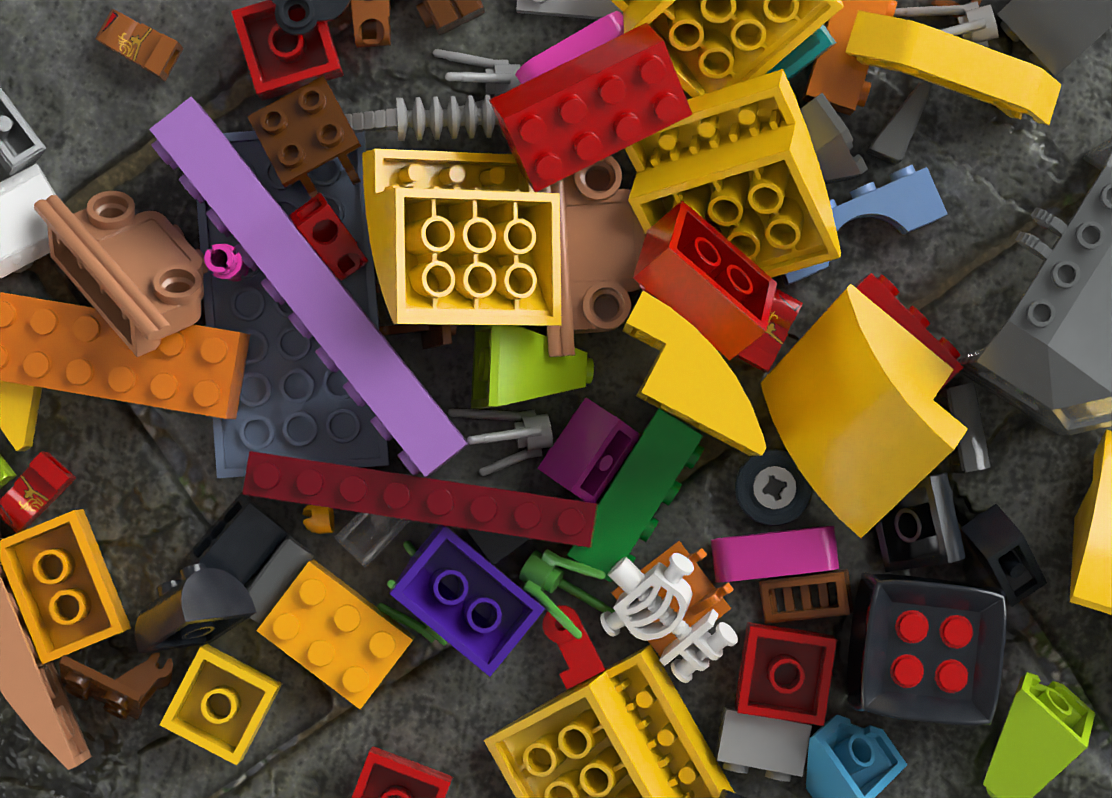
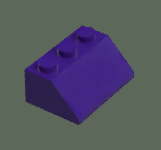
M438 525L411 557L389 592L392 597L489 677H491L545 610V608L444 525Z

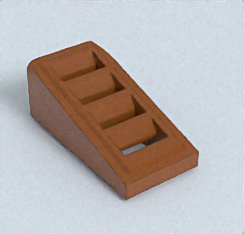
M848 569L759 581L765 624L850 615L854 610ZM829 582H835L838 604L831 605ZM811 584H818L819 607H813ZM793 586H800L803 609L796 610ZM775 588H783L786 611L778 612Z

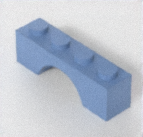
M913 165L890 174L892 182L876 189L874 182H871L851 191L852 200L837 206L834 199L830 200L836 231L842 225L854 219L875 218L887 222L902 235H905L948 214L928 168L915 171ZM829 261L782 274L781 277L785 286L829 267Z

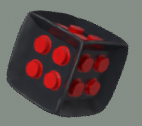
M863 572L855 598L848 653L847 703L856 711L866 710L878 715L906 720L951 725L990 726L998 702L1007 625L1005 592L1002 589L991 586L980 588L970 584L941 579Z

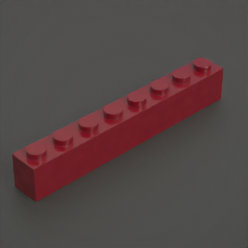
M249 451L243 487V495L584 547H592L598 504L253 451Z

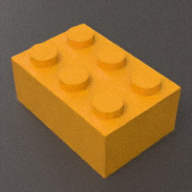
M84 509L73 510L0 540L1 564L42 665L131 629Z
M314 559L306 564L256 630L359 709L364 706L416 637Z

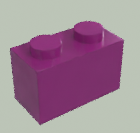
M585 398L554 445L548 450L546 457L537 469L585 502L596 503L641 437V434L599 405Z

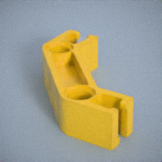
M858 10L846 48V53L857 57V61L861 64L903 72L992 104L1011 118L1021 120L1024 113L1033 117L1035 122L1044 125L1050 124L1061 84L1049 73L1031 63L915 21Z

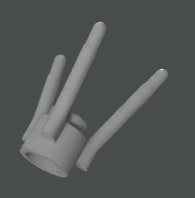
M977 1L965 5L896 8L893 16L965 15L957 17L958 25L941 29V31L954 36L961 35L962 39L972 41L989 48L988 40L999 38L991 5L979 7Z
M441 49L433 51V56L437 58L489 68L485 69V73L448 72L445 75V79L448 81L485 83L486 95H494V97L521 85L515 75L520 68V64H509L508 60H493ZM483 100L475 102L477 108L482 107ZM465 105L459 106V108L464 109Z
M454 408L448 410V415L451 417L521 421L514 423L513 430L485 433L467 438V443L470 445L516 439L518 448L526 447L525 450L479 470L480 476L497 472L528 458L541 457L543 448L553 446L548 414L536 415L535 409L522 412Z

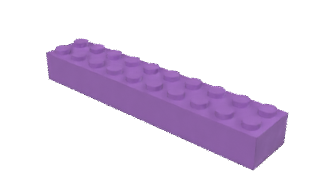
M192 97L188 98L149 129L157 138L151 144L154 150L173 170L180 167L184 173L179 178L181 184L200 204L206 200L212 209L206 213L208 218L227 238L233 234L239 243L234 246L236 248L235 252H240L242 261L248 268H252L254 272L260 268L266 278L260 282L276 303L278 302L282 306L287 302L294 312L288 316L289 320L303 337L310 339L314 336L321 345L315 351L331 372L336 373L341 370L348 379L343 388L358 406L363 407L367 404L376 416L370 422L386 441L394 438L403 449L398 454V457L413 475L421 472L425 477H430L470 445L340 280L296 228L290 217L225 135Z

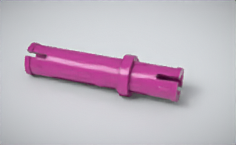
M214 244L211 250H206L204 255L205 264L209 271L214 272L212 275L216 278L237 282L242 280L240 278L242 275L245 277L248 275L249 268L242 261L240 252L237 254L234 252L236 250L234 246Z

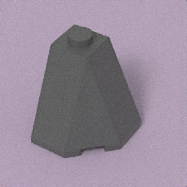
M823 93L800 109L825 185L857 179L868 170L863 158L859 154L855 157L851 155L850 150L853 148V138Z

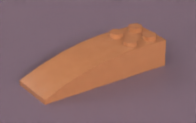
M0 561V691L32 733L69 770L77 767L92 756L53 660L43 665L40 661Z

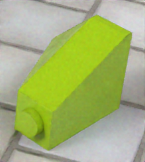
M1026 672L1020 678L983 782L991 798H1033L1087 749L1095 712L1064 684L1052 681L1048 686L1039 684L1041 680L1038 675Z

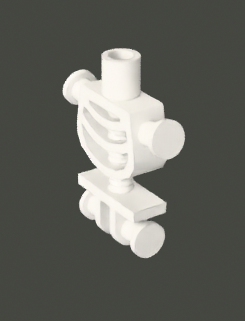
M673 553L669 558L670 565L668 568L659 562L645 574L626 556L623 557L608 573V576L624 592L619 596L613 607L615 612L606 611L600 616L601 624L607 634L614 637L620 633V628L626 626L636 638L648 641L662 638L672 632L677 639L664 649L659 661L665 666L680 654L683 659H675L671 662V670L676 678L683 683L691 681L693 678L692 673L696 670L704 671L708 668V658L711 660L719 659L723 655L722 649L727 645L732 647L738 642L735 631L727 623L720 622L716 626V632L713 635L708 632L714 626L719 615L714 609L709 611L691 627L683 620L693 595L690 585L682 578L684 575H690L694 570L692 562L687 557L679 553ZM661 586L667 590L666 596L661 599V596H658ZM674 596L677 598L680 606L677 612L669 606Z

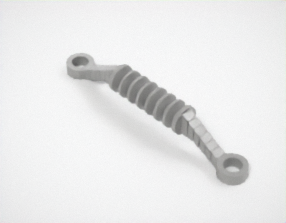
M472 95L467 96L464 109L459 108L455 96H450L447 109H442L438 97H433L429 110L424 109L420 97H415L412 110H407L403 98H396V108L386 109V111L377 110L375 113L369 111L364 112V114L362 112L353 113V115L345 114L354 133L372 132L374 130L384 131L386 129V131H397L398 141H405L408 128H413L417 140H422L425 128L430 127L434 139L439 140L442 128L446 126L452 139H457L460 126H465L469 139H474L478 125H482L486 138L492 137L495 125L500 126L489 101L491 99L490 95H485L481 108L476 107Z

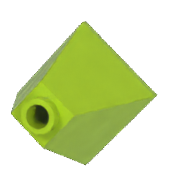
M475 325L471 409L498 407L586 387V384H591L593 380L594 362L592 358H587V352L575 348V356L549 357L547 336L516 325Z

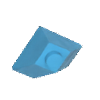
M835 715L809 738L806 789L812 798H875L907 766V763L883 729L873 726L862 728L851 724L849 718Z

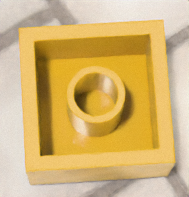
M205 644L199 648L160 726L238 765L244 759L283 683Z

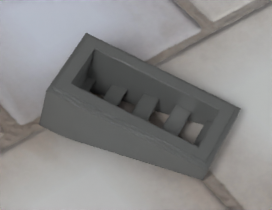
M925 80L917 84L868 146L866 154L894 166L903 160L934 84Z

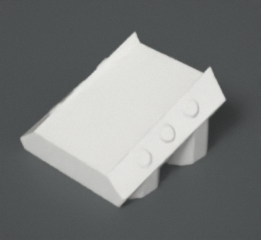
M37 163L0 182V278L11 273H21L30 268L35 260L50 253L47 224L34 210V204L38 200H46L49 196L56 194Z

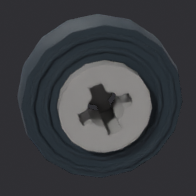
M779 449L765 450L762 456L749 457L739 469L735 481L736 499L743 512L755 522L769 526L785 525L800 517L809 505L813 491L789 452Z

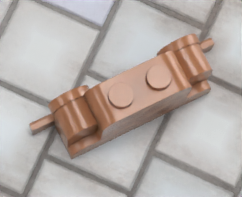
M608 156L538 191V193H560L562 325L545 326L549 357L575 356L574 334L609 332L617 329L625 322L630 313V298L637 296L642 291L633 275L645 239V232L628 201L631 190L619 189L622 181V171L620 165L612 156Z
M105 191L94 195L88 201L87 208L76 213H72L57 195H51L46 200H38L34 204V210L47 224L51 258L136 357L155 350L160 345L161 338L185 329L200 319L201 300L204 297L203 274L208 272L204 261V254L200 249H194L185 239L180 227L176 224L172 225L163 214L156 211H144L135 215L133 199L119 191Z

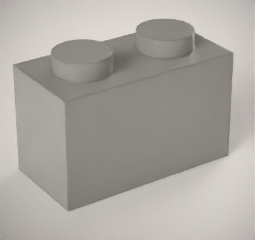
M724 705L714 756L717 761L724 762L723 769L747 774L749 767L766 770L765 777L790 782L791 775L803 776L812 725L737 713L735 707Z

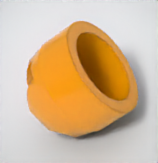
M307 505L304 508L303 515L310 517L303 520V525L307 530L318 534L334 532L333 508Z

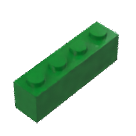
M660 408L657 409L598 503L592 547L572 545L567 555L581 564L604 571L606 574L604 579L609 582L613 581L608 576L609 571L623 557L626 556L634 563L636 557L630 554L638 539L646 543L659 522L653 515L662 502L669 506L682 486L676 479L683 467L686 466L692 469L705 449L699 444L703 435Z

